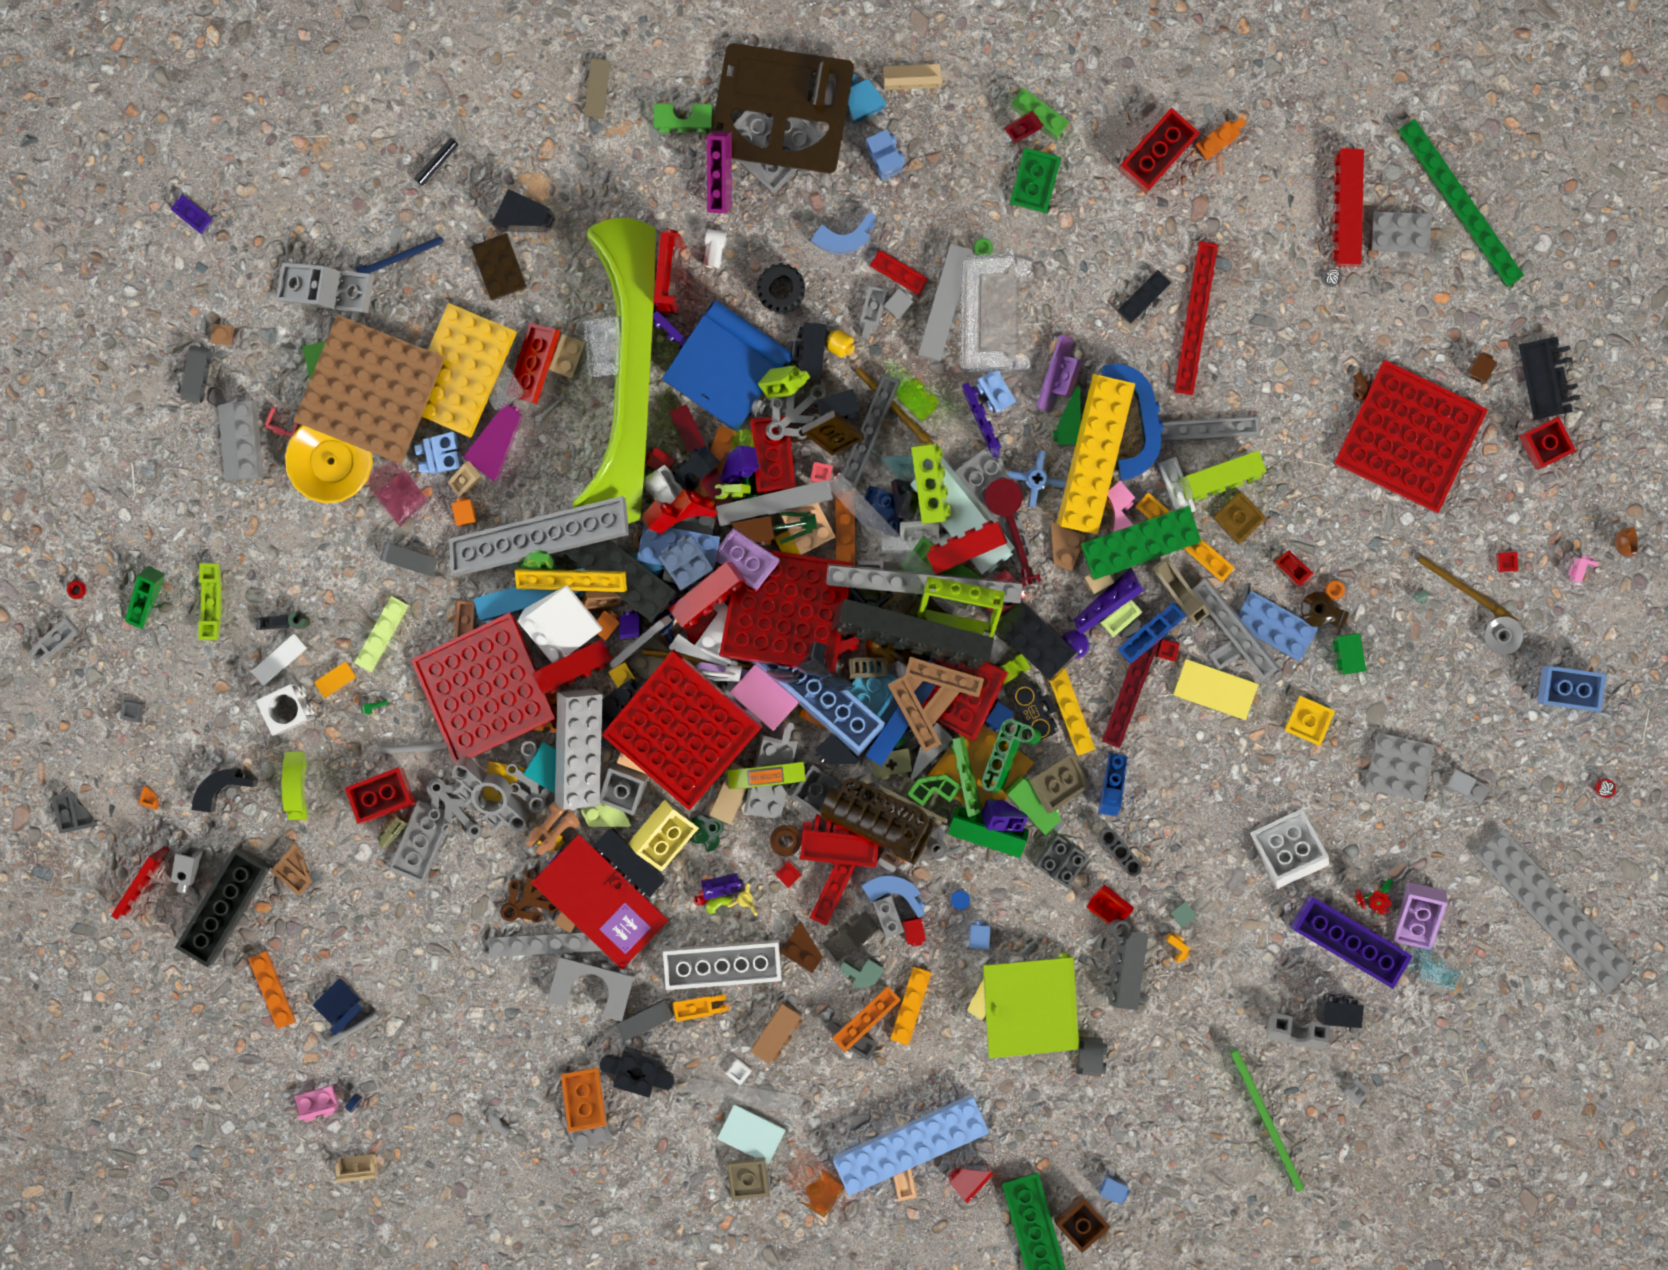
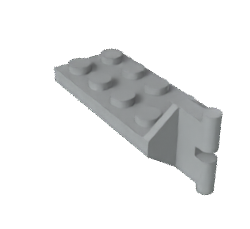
M784 719L774 731H770V734L760 735L753 767L794 762L798 741L790 739L791 730L794 728L793 723ZM788 783L749 788L743 813L781 819Z

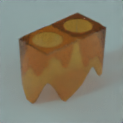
M822 1170L823 1177L817 1176L818 1181L805 1188L812 1204L798 1201L820 1216L825 1217L845 1187L841 1180Z

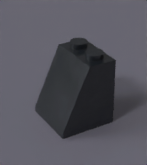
M508 189L492 225L500 232H547L548 228L551 229L553 227L555 218L550 208Z

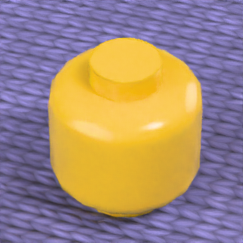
M840 329L831 331L825 341L827 350L839 358L851 355L855 349L853 337Z

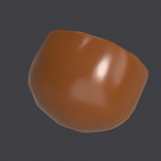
M1635 527L1621 529L1615 537V547L1618 553L1624 557L1634 556L1638 552Z

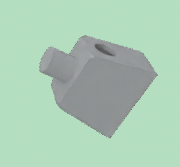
M185 845L175 854L171 881L178 883L177 892L188 893L189 886L198 879L205 849Z

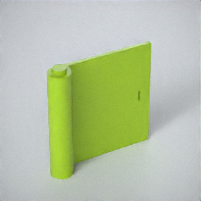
M1069 952L1058 953L1055 959L983 965L989 1059L1079 1049L1074 956H1070Z

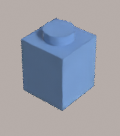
M975 920V923H970L969 948L989 949L990 925L986 924L984 920Z
M1106 1174L1098 1192L1100 1196L1121 1205L1123 1201L1127 1200L1130 1190H1128L1127 1183Z

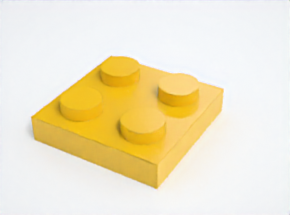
M1298 696L1284 731L1321 746L1335 711L1307 698Z

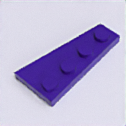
M969 382L962 385V391L992 458L1000 455L999 449L1002 448L1001 444L992 432L994 429L990 420L987 421L985 417L986 411L983 404H979L977 400L979 396L975 387H971Z

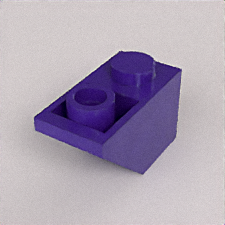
M740 445L728 453L720 478L721 482L729 483L730 485L739 484L741 480L751 476L753 472L759 469L755 447Z
M986 800L981 812L987 830L1023 831L1028 820L1027 814L1001 800Z

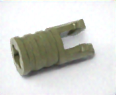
M393 813L389 821L386 822V825L383 826L379 836H377L381 848L388 847L398 837L402 829L405 828V825L408 824V821L399 813Z

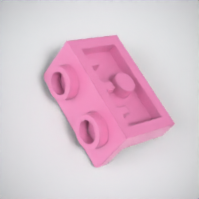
M333 1085L294 1096L299 1111L298 1121L303 1119L305 1122L316 1119L315 1116L321 1114L323 1117L333 1115L334 1111L339 1107Z

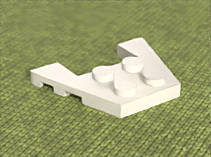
M726 603L716 604L713 607L718 614L696 645L678 634L669 646V649L727 666L728 663L701 651V648H705L719 655L728 611Z

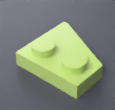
M602 803L599 806L581 809L589 827L631 826L625 812Z

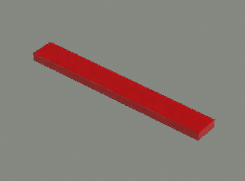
M1198 242L1173 393L1189 396L1194 394L1218 244Z

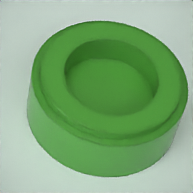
M981 238L975 242L973 250L977 257L987 258L993 251V245L988 239Z

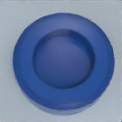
M957 890L951 895V903L954 908L963 910L968 907L970 897L967 892Z

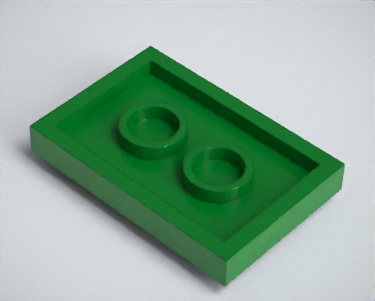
M1024 148L1009 204L1046 214L1062 157Z

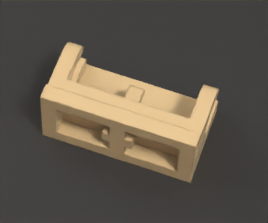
M376 1154L341 1157L335 1163L337 1183L375 1179L378 1176Z

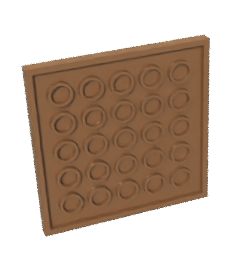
M337 315L293 422L402 465L445 357Z

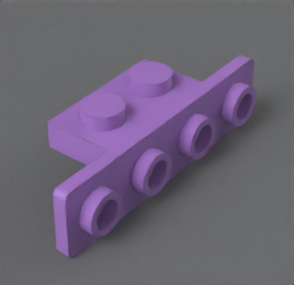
M1065 335L1059 336L1036 405L1037 408L1049 413L1051 412L1056 395L1071 398L1083 362L1069 357L1074 340Z

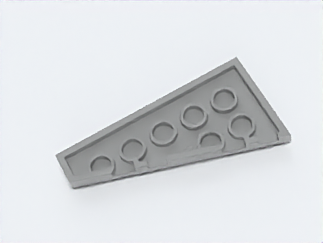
M986 447L954 472L994 522L999 521L1004 534L1014 545L1006 517L993 514L985 504L984 495L991 482L1001 478L1008 479L1001 456L992 458L988 447ZM1017 510L1013 515L1027 560L1033 557V553L1021 516ZM1014 548L1011 551L1013 555L1010 558L1018 568L1021 565Z

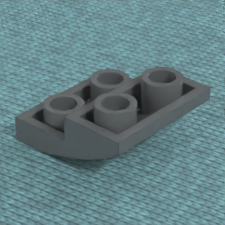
M1054 834L1034 866L1069 888L1089 856L1057 834Z

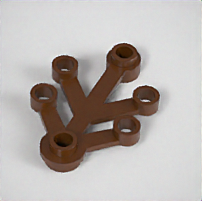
M531 868L526 871L523 898L517 903V891L521 888L522 883L518 879L510 882L508 903H505L500 910L501 917L504 920L511 922L517 918H523L539 923L543 919V914L540 911L531 913L520 910L526 905L547 909L549 912L557 911V907L554 910L550 909V901L537 899L543 895L538 889L532 892L533 885L531 882L538 875L535 869ZM529 871L535 873L534 878L528 876ZM517 882L519 887L513 888L512 883ZM508 908L513 909V915L507 913ZM534 914H539L540 919L535 920L533 917Z

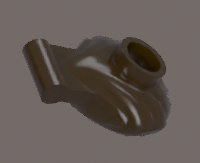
M1315 591L1307 595L1301 602L1300 612L1303 620L1310 626L1320 627L1330 623L1344 629L1349 612L1335 607L1330 596L1325 592Z

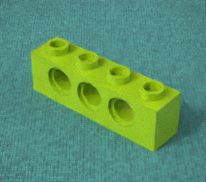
M938 442L915 445L911 447L922 524L944 522L949 519L951 509L946 500L948 488L944 485L943 479L945 478V468L941 465V458L943 457L942 448L939 447ZM927 459L933 462L932 469L926 466ZM929 478L934 479L936 482L935 488L929 485ZM932 497L938 500V507L932 505Z

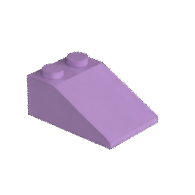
M1408 882L1402 899L1393 942L1431 950L1448 903L1446 891Z

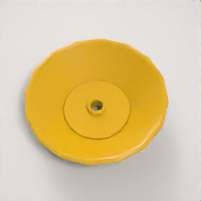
M300 426L290 438L285 453L286 473L294 488L307 499L324 504L342 502L357 494L368 481L373 465L371 452L305 426ZM334 458V464L329 465V459Z

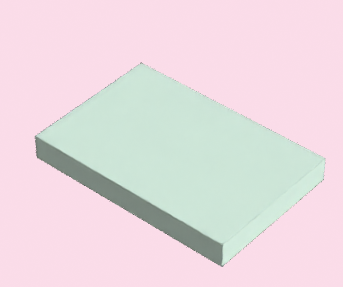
M734 1103L717 1139L755 1158L765 1157L766 1163L769 1164L786 1129Z

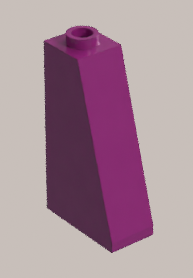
M506 403L502 406L463 457L494 482H497L523 417L519 414L521 410L513 403L510 406Z

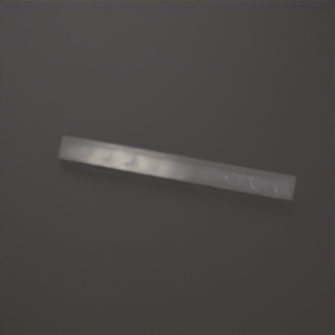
M841 473L826 485L906 571L934 573ZM931 596L947 614L967 618L972 613L963 602Z

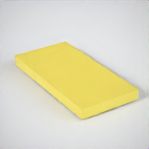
M1185 659L1173 695L1246 720L1258 684Z

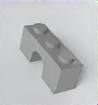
M1273 1013L1268 1020L1266 1035L1268 1039L1323 1050L1329 1043L1330 1026L1315 1021H1311L1309 1024H1298L1292 1021V1016Z

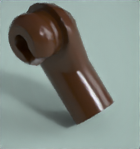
M1362 372L1353 376L1357 384L1353 392V398L1357 401L1363 400L1369 389Z

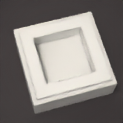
M737 1058L725 1074L741 1085L752 1072V1069Z

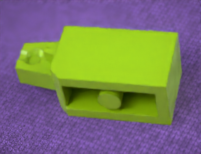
M796 365L770 369L758 385L768 399L791 396L806 383L810 376L807 371H800Z

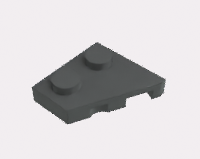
M73 792L52 796L59 834L98 826L95 819Z

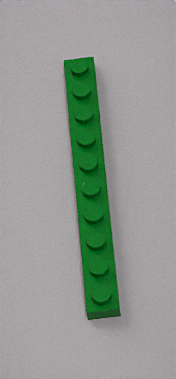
M1415 118L1401 127L1398 133L1505 286L1509 287L1525 276Z

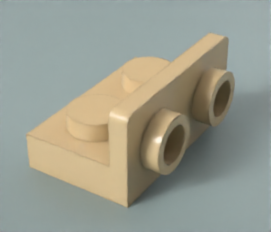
M562 333L558 339L557 349L552 357L549 370L573 379L586 343Z

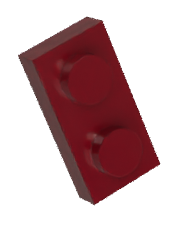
M1032 110L1007 124L1004 130L1013 142L1017 143L1039 131L1044 125Z

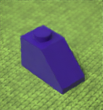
M634 610L625 611L623 616H619L620 639L635 638L642 635L640 614H635Z

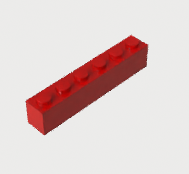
M1341 148L1334 156V165L1337 166V173L1334 174L1336 192L1333 195V204H1336V211L1333 212V223H1336L1335 231L1332 233V242H1335V250L1332 251V261L1335 262V267H1359L1362 264L1364 149Z

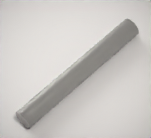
M372 1012L340 1031L337 1035L330 1037L326 1040L327 1044L332 1046L380 1017L378 1012Z

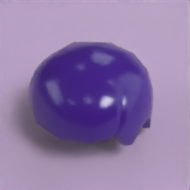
M1078 630L1064 633L1062 637L1079 653L1075 659L1085 657L1090 647L1087 636L1084 633L1080 634Z

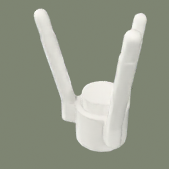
M701 648V651L730 664V666H726L725 673L701 671L703 675L719 676L707 677L710 681H740L742 667L737 666L738 662L720 657L710 650Z

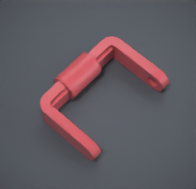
M272 407L265 423L266 427L272 429L273 433L283 437L285 435L292 437L300 424L295 423L292 433L279 426L270 425L276 410L275 407Z

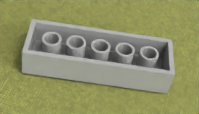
M595 689L557 692L555 803L563 810L593 807L600 804L602 694Z

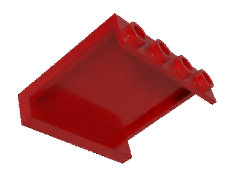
M666 229V232H661L654 304L659 313L678 314L679 306L675 298L668 296L673 248L685 249L686 246L681 234H678L677 230Z

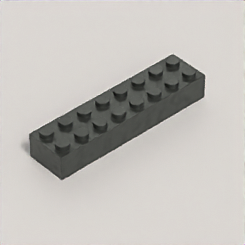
M844 599L836 607L832 629L837 630V633L841 635H856L855 638L860 640L872 639L876 644L885 645L887 643L893 645L892 647L895 649H910L914 654L925 653L934 659L945 658L950 663H964L972 669L980 668L990 660L994 641L993 637Z

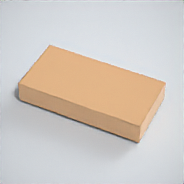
M911 1169L893 1176L898 1201L917 1197Z

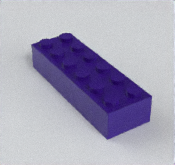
M1308 895L1290 925V928L1392 989L1396 986L1413 957L1411 954L1311 895Z

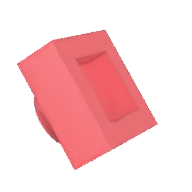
M814 462L810 481L821 482L829 480L830 482L833 466Z

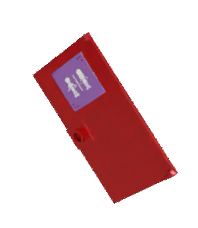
M579 834L531 882L620 969H624L669 921Z

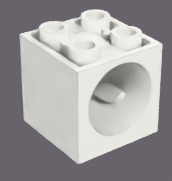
M299 683L290 684L256 700L272 736L287 732L315 718V709L311 703H308L306 699L307 692ZM284 695L294 699L298 706L297 715L291 722L281 718L277 711L279 700Z

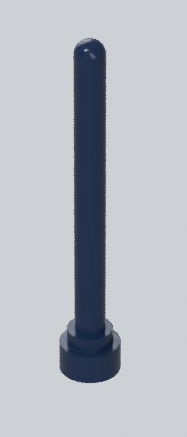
M442 237L434 238L368 266L367 264H360L355 266L356 272L371 274L381 268L438 246L444 242V239Z

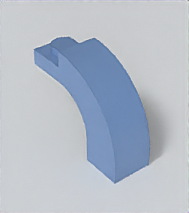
M869 211L858 228L845 235L836 234L822 224L812 237L811 243L831 254L841 255L855 252L871 239V236L866 231L871 232L876 225L874 221L876 215Z
M882 874L861 884L871 902L885 894L896 893L903 896L909 902L918 918L925 914L923 909L926 906L920 898H915L921 894V891L914 883L902 876Z

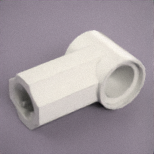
M707 229L703 266L720 269L722 251L726 243V231Z

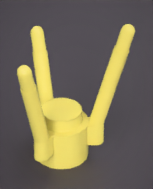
M747 883L745 890L741 891L737 899H734L727 906L732 907L739 903L743 907L749 906L755 916L758 915L752 903L753 896L749 892L750 884Z

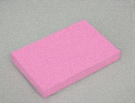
M756 664L730 692V695L772 731L778 727L799 703Z

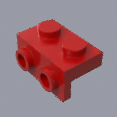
M1105 884L1092 895L1086 906L1087 909L1108 925L1115 919L1124 920L1135 908Z

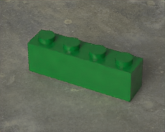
M956 806L947 834L1008 854L1009 856L1021 858L1027 843L1029 829L1024 828L1023 831L987 830L980 813L968 817L965 808Z

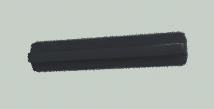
M449 138L414 178L415 181L423 186L458 147V143L453 138Z

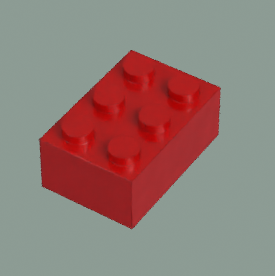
M400 767L345 787L357 824H366L416 804L404 768Z

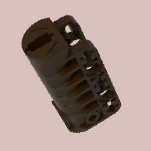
M854 778L847 779L840 791L832 787L825 798L821 810L823 818L891 850L895 856L913 865L916 864L922 855L935 828L933 820L924 811ZM853 783H855V785L852 786L851 789L848 788L849 784L852 785Z

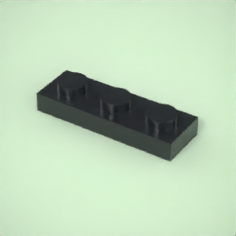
M1157 270L1117 312L1131 324L1171 282Z

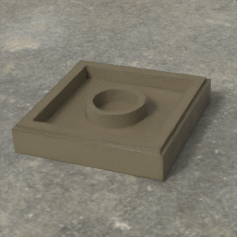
M765 1157L727 1161L732 1200L770 1196Z

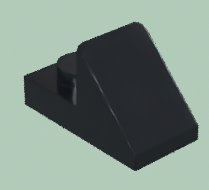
M899 479L891 481L896 517L913 519L919 505L918 492L911 491V485L908 481Z

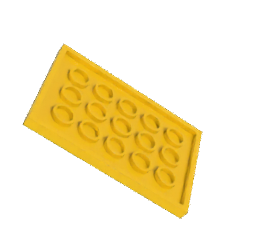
M448 303L428 348L429 351L444 356L445 360L422 417L471 438L517 332Z

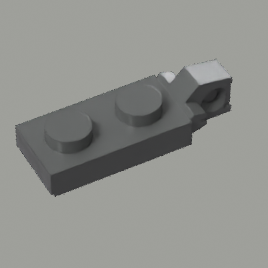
M830 1020L826 1027L834 1032L833 1037L846 1023L841 1022L838 1025ZM863 1035L850 1050L869 1060L878 1043Z

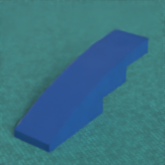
M1173 602L1147 625L1145 624L1117 651L1131 664L1182 622L1186 615Z

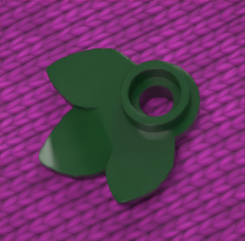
M706 815L694 817L692 822L699 829L690 838V841L695 844L704 843L707 852L713 851L720 843L719 835L724 830L723 822L714 817L709 818ZM712 824L716 826L715 831L711 828Z

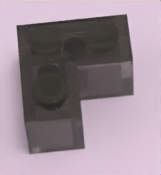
M866 910L860 914L858 912L854 913L848 918L849 923H843L837 928L838 931L835 928L826 935L828 939L823 944L836 961L857 950L880 929Z

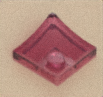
M405 470L374 493L399 526L429 502Z

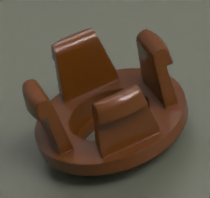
M781 825L774 829L770 836V845L776 854L788 857L794 855L800 849L802 839L795 827ZM789 834L792 837L793 843L789 848L780 846L779 838L781 835Z

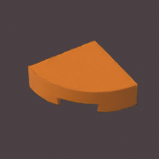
M145 785L143 786L138 804L157 810L159 800L154 790Z

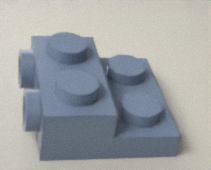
M687 535L677 541L678 545L674 548L668 546L662 550V555L659 557L680 590H683L714 570L692 536L688 538Z

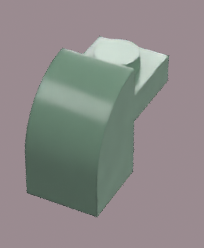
M870 957L866 959L861 969L845 960L840 965L841 973L850 979L852 977L855 978L852 986L857 988H867L874 985L885 970L884 966Z

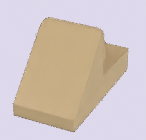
M468 461L461 466L447 483L461 497L481 481L482 477L477 469Z

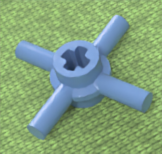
M1043 450L1038 451L1035 468L1030 469L1027 473L1009 470L1008 473L1009 478L1024 480L1031 489L1028 507L1031 508L1036 506L1038 491L1045 488L1046 485L1065 488L1066 484L1064 480L1048 477L1047 472L1043 469L1046 451ZM1036 474L1040 475L1039 478H1042V481H1039L1037 484L1034 483L1035 480H1032V477H1035Z

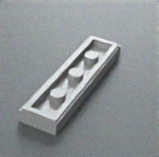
M669 615L660 619L610 662L611 667L614 669L621 665L672 621Z

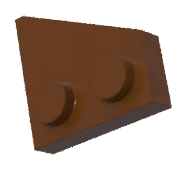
M799 921L780 953L813 973L823 956L803 923Z

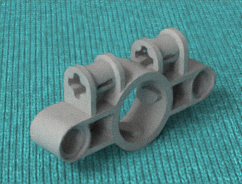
M468 757L459 758L452 769V775L459 784L453 789L452 794L459 796L466 806L472 802L474 807L483 813L480 819L487 821L494 831L504 823L516 832L523 831L530 819V813L511 796L509 782L500 775L487 774ZM484 786L494 787L500 791L503 799L496 803L489 802L481 795L480 790Z

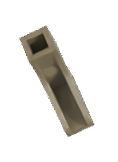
M1168 557L1158 562L1152 568L1163 589L1176 601L1180 610L1194 625H1197L1210 614L1205 604L1192 591Z

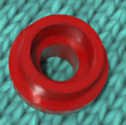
M80 580L71 581L67 586V594L72 599H81L86 594V585ZM76 586H78V587L80 588V592H79V593H76V592H75V587H76Z

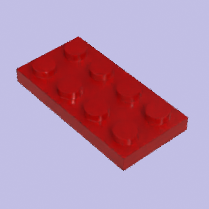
M529 323L506 396L538 404L561 331Z
M780 416V421L786 416ZM772 417L750 419L752 444L756 449L759 469L755 471L757 494L773 493L796 487L791 437L783 436L780 440L775 441L767 436L766 427L772 422ZM773 428L772 432L778 434V429Z

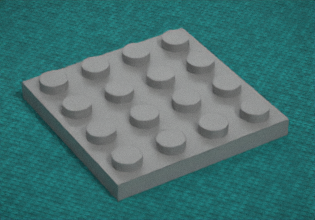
M745 111L734 123V126L747 141L760 148H766L769 145L773 115ZM789 118L782 148L785 152L805 149L818 142L824 135L808 120ZM737 160L773 195L798 170Z

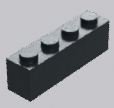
M610 827L594 844L596 846L595 850L602 857L606 856L610 859L609 864L616 870L620 869L624 873L623 877L629 883L634 882L638 886L637 890L644 897L646 895L651 897L667 879L653 865L637 855L629 846L628 841L613 827Z

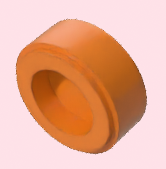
M1333 580L1326 584L1324 591L1331 599L1335 600L1340 599L1344 595L1345 587L1340 581Z

